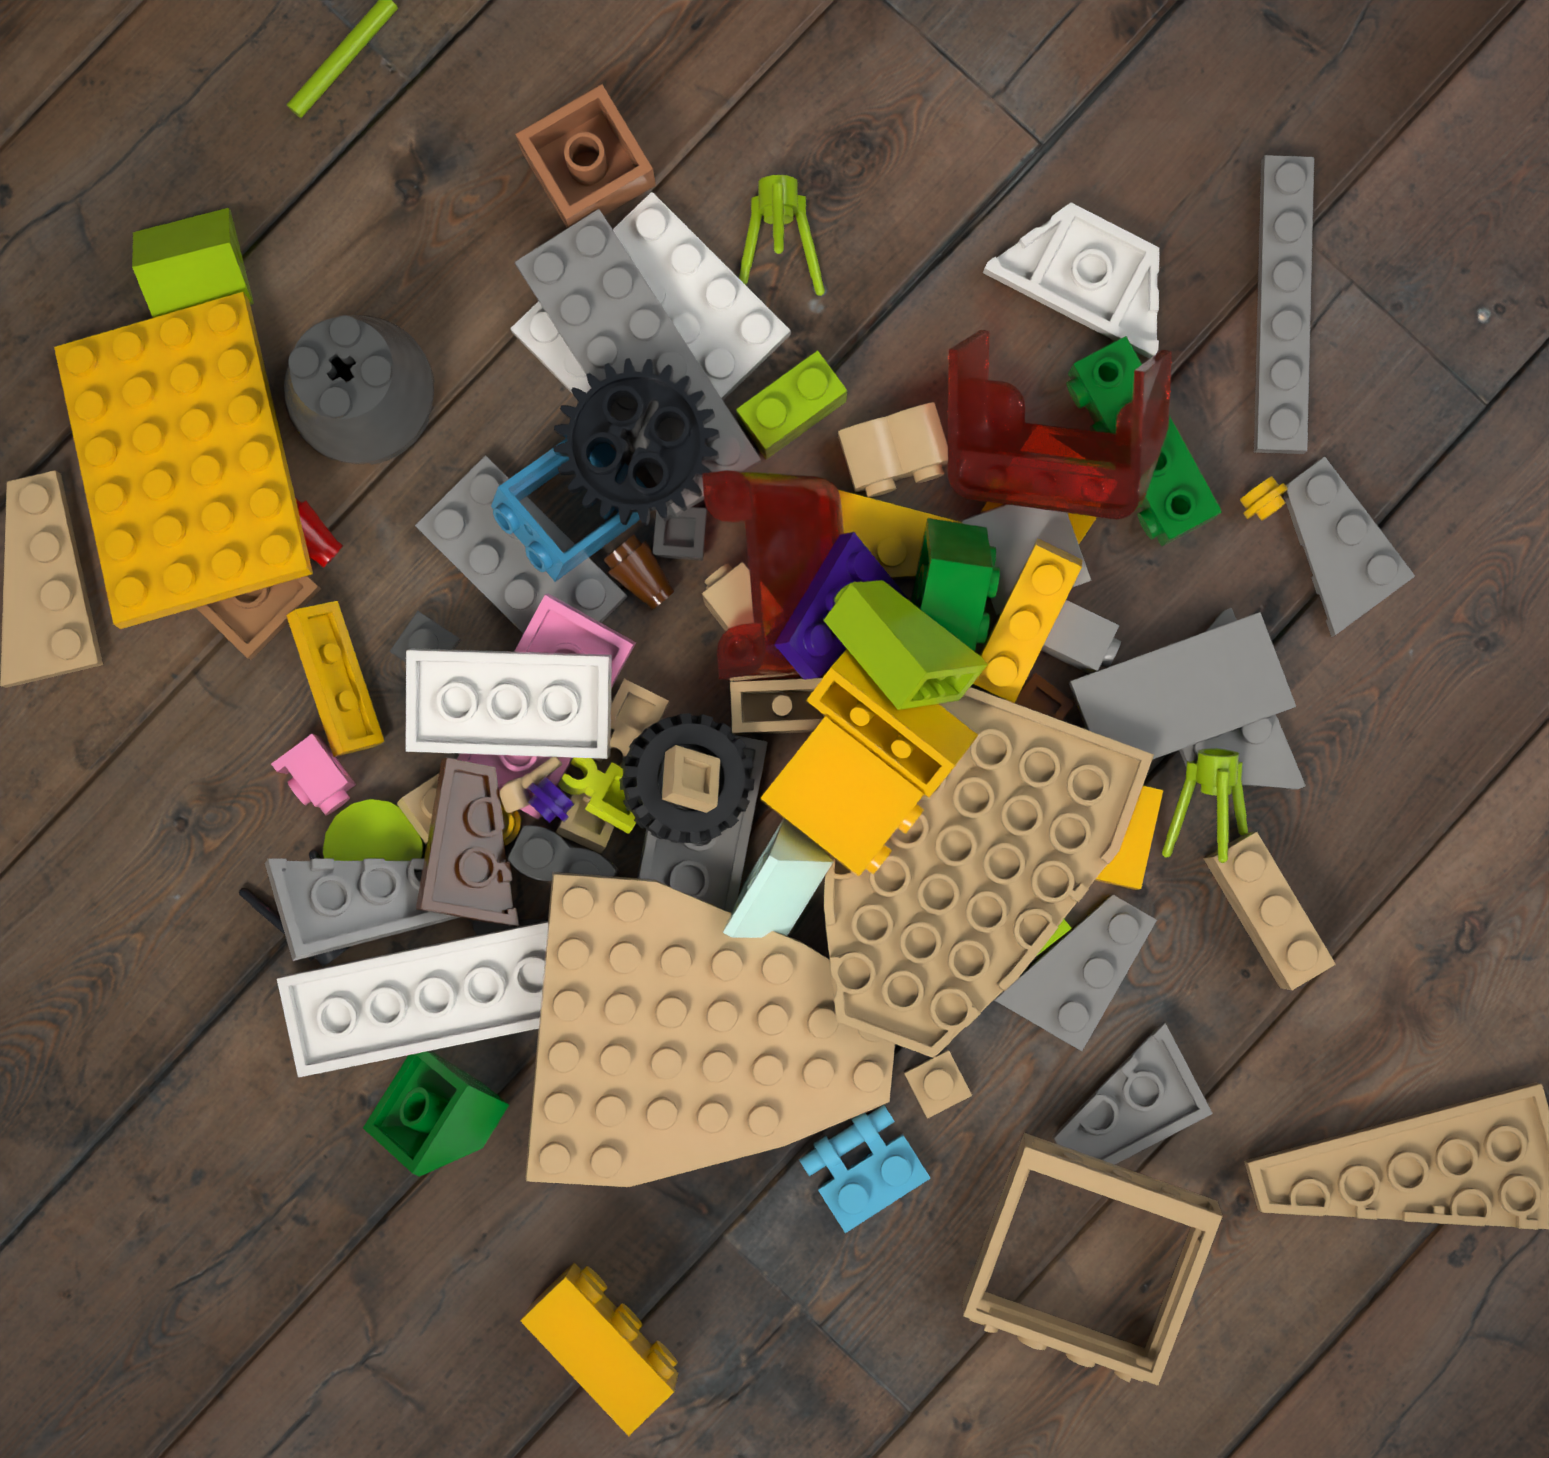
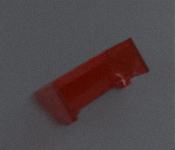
M979 330L949 349L947 473L949 483L957 494L971 500L1116 520L1130 516L1143 504L1168 432L1172 351L1161 350L1134 370L1133 400L1120 410L1117 417L1116 434L1025 423V401L1021 392L1008 382L989 380L990 331Z

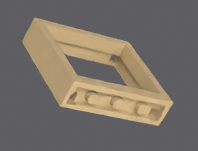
M1024 1133L963 1298V1316L969 1318L972 1322L984 1325V1331L996 1333L1000 1329L1017 1335L1020 1342L1031 1348L1045 1350L1048 1346L1065 1352L1068 1359L1079 1365L1094 1367L1096 1363L1113 1369L1119 1378L1129 1383L1131 1378L1141 1382L1147 1381L1159 1385L1223 1217L1218 1201ZM1030 1170L1191 1226L1145 1348L985 1292Z

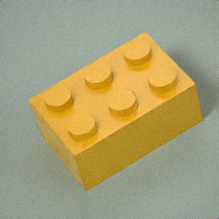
M573 1263L530 1304L520 1321L615 1423L630 1436L674 1393L678 1372L673 1367L678 1361L660 1341L657 1340L652 1345L639 1332L643 1325L631 1309L623 1303L616 1307L603 1292L607 1289V1285L594 1270L588 1266L581 1270Z

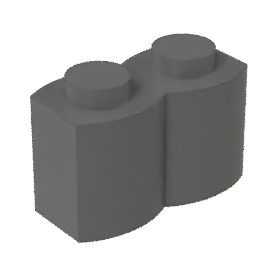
M523 826L508 857L512 865L521 873L542 881H552L553 872L617 877L619 873L617 867L605 856L591 850L573 848L563 836L538 826Z

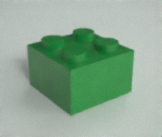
M927 518L910 599L911 603L974 652L977 643L984 644L989 628V613H984L986 598H995L1000 576V568L995 567L996 547L989 544L987 527Z

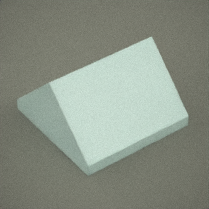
M783 818L744 882L723 933L732 938H762L771 931L788 936L831 867L832 859L825 850Z

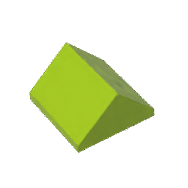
M229 208L133 232L132 268L153 318L240 292H244L249 298L250 305L254 304Z

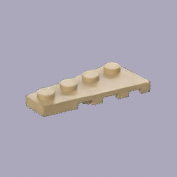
M54 470L8 481L6 490L0 686L8 688L103 665L61 473Z

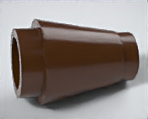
M634 534L603 559L610 567L607 573L643 603H646L651 610L655 609L674 593L646 540L641 543Z

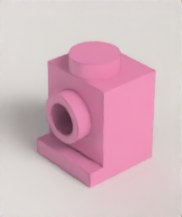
M314 734L309 735L271 764L279 773L288 774L290 772L293 778L287 781L297 798L304 805L312 802L315 807H319L325 816L344 805L350 799L346 792L356 785L338 759L333 757L332 751L322 737Z

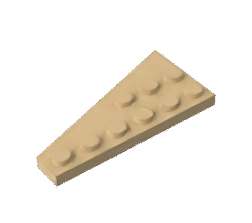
M1537 1082L1244 1161L1257 1209L1262 1213L1310 1216L1328 1215L1356 1217L1359 1219H1392L1407 1222L1471 1226H1505L1535 1230L1549 1229V1107L1543 1086Z

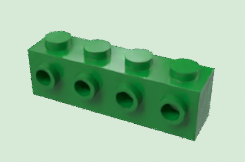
M1127 336L1075 362L1068 372L1071 380L1066 382L1067 389L1077 407L1082 408L1085 406L1093 419L1094 424L1090 425V430L1098 447L1103 452L1109 450L1118 465L1114 469V475L1116 480L1120 482V488L1127 496L1133 493L1142 510L1137 513V516L1146 535L1151 540L1157 537L1160 545L1163 547L1222 513L1221 508Z

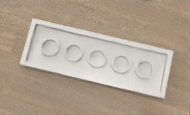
M548 921L277 978L298 1077L538 1029Z

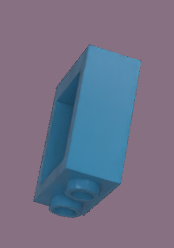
M567 438L559 444L567 442ZM608 443L599 444L591 452V464L600 468L607 467L615 460L617 452ZM552 448L497 488L491 507L498 525L506 533H514L526 547L525 552L532 565L540 572L546 571L556 582L638 522L640 518L638 512H632L628 524L622 525L619 510L615 509L618 512L615 516L563 553L519 502L560 473L558 467L569 460V457L556 455ZM626 463L617 474L616 483L622 484L628 474L629 466ZM636 476L637 484L641 487L647 488Z

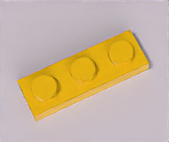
M338 601L295 609L286 616L333 757L373 748L385 742Z

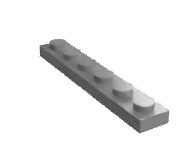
M1265 155L1261 160L1254 452L1304 454L1307 452L1314 157Z

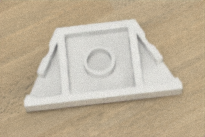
M1069 203L1052 215L1051 219L1042 226L1036 227L1024 235L1017 244L1003 254L989 260L984 268V274L1114 341L1127 336L1134 351L1153 360L1158 351L1157 312L1159 311V290L1157 288V274L1159 272V247L1073 203Z

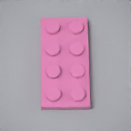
M546 594L514 652L612 655V688L636 642L556 597ZM459 754L457 760L496 767L500 794V790L505 783L523 777L527 773L529 774L551 757ZM558 757L562 765L546 776L557 788L559 786L558 783L571 764L572 757ZM527 788L530 798H532L535 794ZM531 805L520 809L536 819L542 817Z

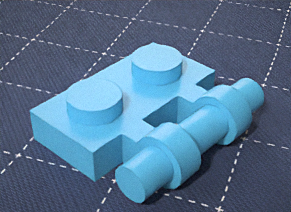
M885 1105L869 1115L862 1113L852 1119L853 1125L830 1140L825 1136L815 1142L813 1145L816 1149L799 1159L809 1176L825 1166L832 1173L834 1178L818 1187V1191L845 1233L930 1179L929 1174L903 1133L887 1144L884 1143L878 1132L895 1122ZM865 1141L872 1153L847 1169L840 1157Z

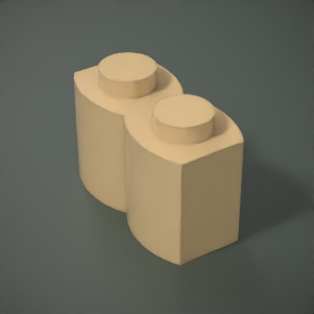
M934 402L912 407L838 431V438L855 493L866 490L868 498L896 490L895 481L914 476L916 483H922L944 475L942 467L949 465L952 460Z

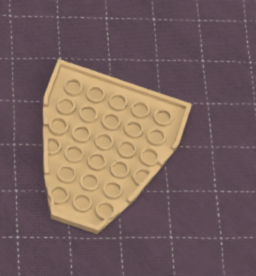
M971 687L959 701L940 703L943 708L973 730L978 736L930 798L924 794L917 804L925 809L906 834L898 828L885 843L892 852L874 875L865 869L858 877L828 854L833 863L827 871L824 880V914L836 1022L935 1058L960 1031L969 1026L996 997L1007 990L1020 977L1059 928V924L1086 894L1090 885L1105 866L1119 852L1154 754Z
M553 872L526 1163V1181L632 1187L789 1145L889 1103L895 1044L836 1022L830 959L803 942L771 931L762 938H732L723 933L732 913L718 908L714 904L673 889L669 885L657 880Z

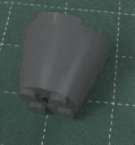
M343 315L327 319L308 329L290 353L284 380L286 409L293 426L300 436L323 456L331 460L334 459L351 464L370 463L373 465L382 463L406 451L425 430L430 420L429 415L434 399L435 381L426 355L418 343L396 324L369 315ZM344 364L348 366L354 375L348 382L345 381L344 377L337 370Z

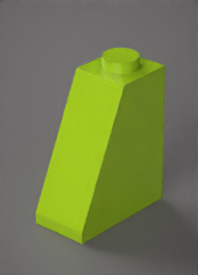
M883 580L852 582L846 585L836 595L834 599L835 605L823 620L898 710L959 701L988 665L981 656Z

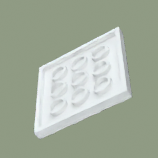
M653 192L641 201L613 229L722 400L732 393L791 335V330ZM538 301L510 328L511 332L570 392L575 387L587 393L591 387L587 381L586 374ZM626 438L625 441L631 449L630 452L634 454L635 450Z

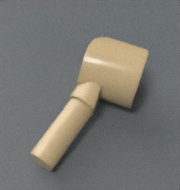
M551 757L529 774L527 773L523 777L508 781L503 785L500 790V798L507 813L530 805L528 801L531 798L527 787L532 782L536 785L544 777L559 768L562 763L558 757Z

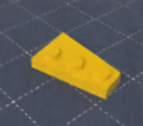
M812 483L817 572L839 535L855 532L893 580L915 578L927 518L963 523Z

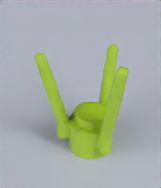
M771 175L761 178L758 181V196L751 198V218L739 279L745 285L748 283L762 216H764V222L773 224L774 251L777 254H781L784 250V224L791 223L793 215H795L815 293L818 296H822L825 289L806 215V197L798 195L797 179L788 175Z
M1218 748L1201 749L1198 751L1197 761H1187L1186 779L1162 850L1164 857L1168 858L1172 854L1196 782L1201 784L1202 793L1217 796L1218 861L1220 863H1225L1228 860L1229 795L1231 792L1238 833L1242 836L1248 833L1241 780L1243 763L1239 762L1238 752Z

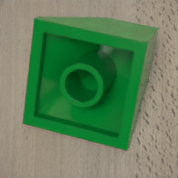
M426 1051L407 1056L363 1129L412 1174L420 1177L482 1149L494 1129L498 1126L509 1104L481 1081L433 1051Z

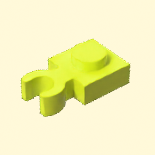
M573 758L570 763L583 771L584 778L576 780L564 773L558 783L559 787L572 795L585 793L590 796L591 799L585 810L629 834L636 822L631 810L627 811L623 802L626 800L624 791L620 790L619 779L623 776V768L611 762L604 774L597 770V765L592 758Z

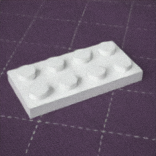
M406 650V752L607 759L610 757L612 655Z

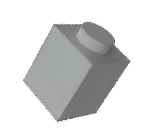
M1066 600L1041 651L1088 674H1092L1099 670L1100 665L1108 668L1113 662L1121 645V641L1114 638L1119 625Z

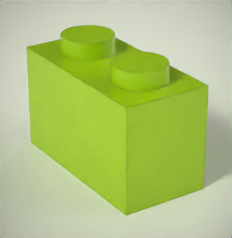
M817 350L737 408V421L767 460L846 403L847 389Z

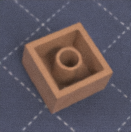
M603 84L515 134L522 154L567 229L598 209L605 216L656 186L652 166Z

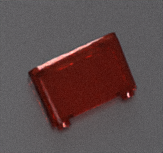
M731 470L703 473L704 500L706 508L711 515L723 522L735 523L745 521L754 623L741 624L729 628L719 640L717 649L719 679L738 682L803 679L774 644L839 535L844 534L839 491L832 482L819 476ZM828 670L825 673H823L819 678H823L825 674L828 672Z

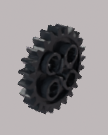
M630 358L625 360L624 372L616 374L614 368L607 363L605 364L606 379L600 382L594 375L588 373L586 377L591 389L586 393L573 387L571 392L579 403L576 407L561 405L560 407L561 412L570 419L569 424L555 425L554 430L560 436L567 438V442L561 443L553 447L556 455L569 457V460L558 467L561 475L576 474V477L567 488L572 494L584 489L587 490L582 501L583 506L587 509L594 506L598 501L602 502L600 516L605 520L612 514L614 509L619 510L622 525L628 524L632 512H638L642 524L647 526L650 520V511L657 510L662 519L667 521L669 520L668 505L674 503L682 511L687 510V505L683 498L686 492L698 497L702 496L703 493L695 482L697 477L712 479L714 476L712 471L703 465L704 460L719 459V452L706 446L707 442L720 438L719 431L714 428L704 427L706 423L715 418L713 409H697L706 398L704 392L701 390L688 395L687 392L691 385L690 377L686 375L676 383L672 382L674 370L669 364L662 370L660 375H656L651 359L646 360L642 372L635 371ZM628 397L637 401V412L632 418L620 421L611 416L612 406L618 399ZM656 401L658 402V408L647 423L643 434L649 445L646 449L638 447L635 450L625 481L622 484L616 483L617 474L623 468L631 450L625 439L628 436L636 438L639 435L645 420L646 410L650 402ZM667 418H677L685 426L680 438L669 442L660 439L657 436V429L660 423ZM599 444H612L616 447L617 452L612 464L601 468L592 465L590 461L592 450ZM646 464H656L663 469L662 480L653 488L641 487L636 481L637 472Z

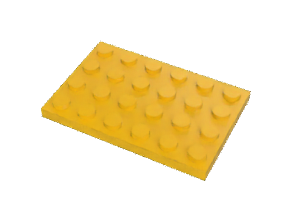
M244 292L54 347L113 625L119 629L127 628L313 574L250 301Z

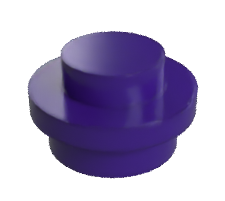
M544 777L537 785L532 782L527 787L535 794L528 803L549 823L556 816L563 822L569 818L566 813L575 804L547 777Z

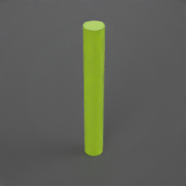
M378 0L286 104L288 108L298 117L302 118L397 11V5L392 0Z

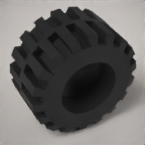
M691 713L679 714L650 725L632 741L629 746L630 750L627 756L623 757L621 764L623 776L619 779L620 790L624 791L626 800L623 802L627 811L631 810L635 816L634 821L641 828H646L650 831V835L659 839L669 840L673 843L701 842L722 835L721 832L732 828L739 821L737 819L739 814L746 811L750 803L747 800L748 793L754 790L755 780L750 779L749 769L754 767L751 757L746 758L743 751L746 745L740 737L735 738L730 733L732 729L725 723L718 724L712 721L713 717L703 714L700 716H694ZM677 745L720 759L718 804L716 808L705 813L695 809H679L662 800V793L658 785V770L667 750Z

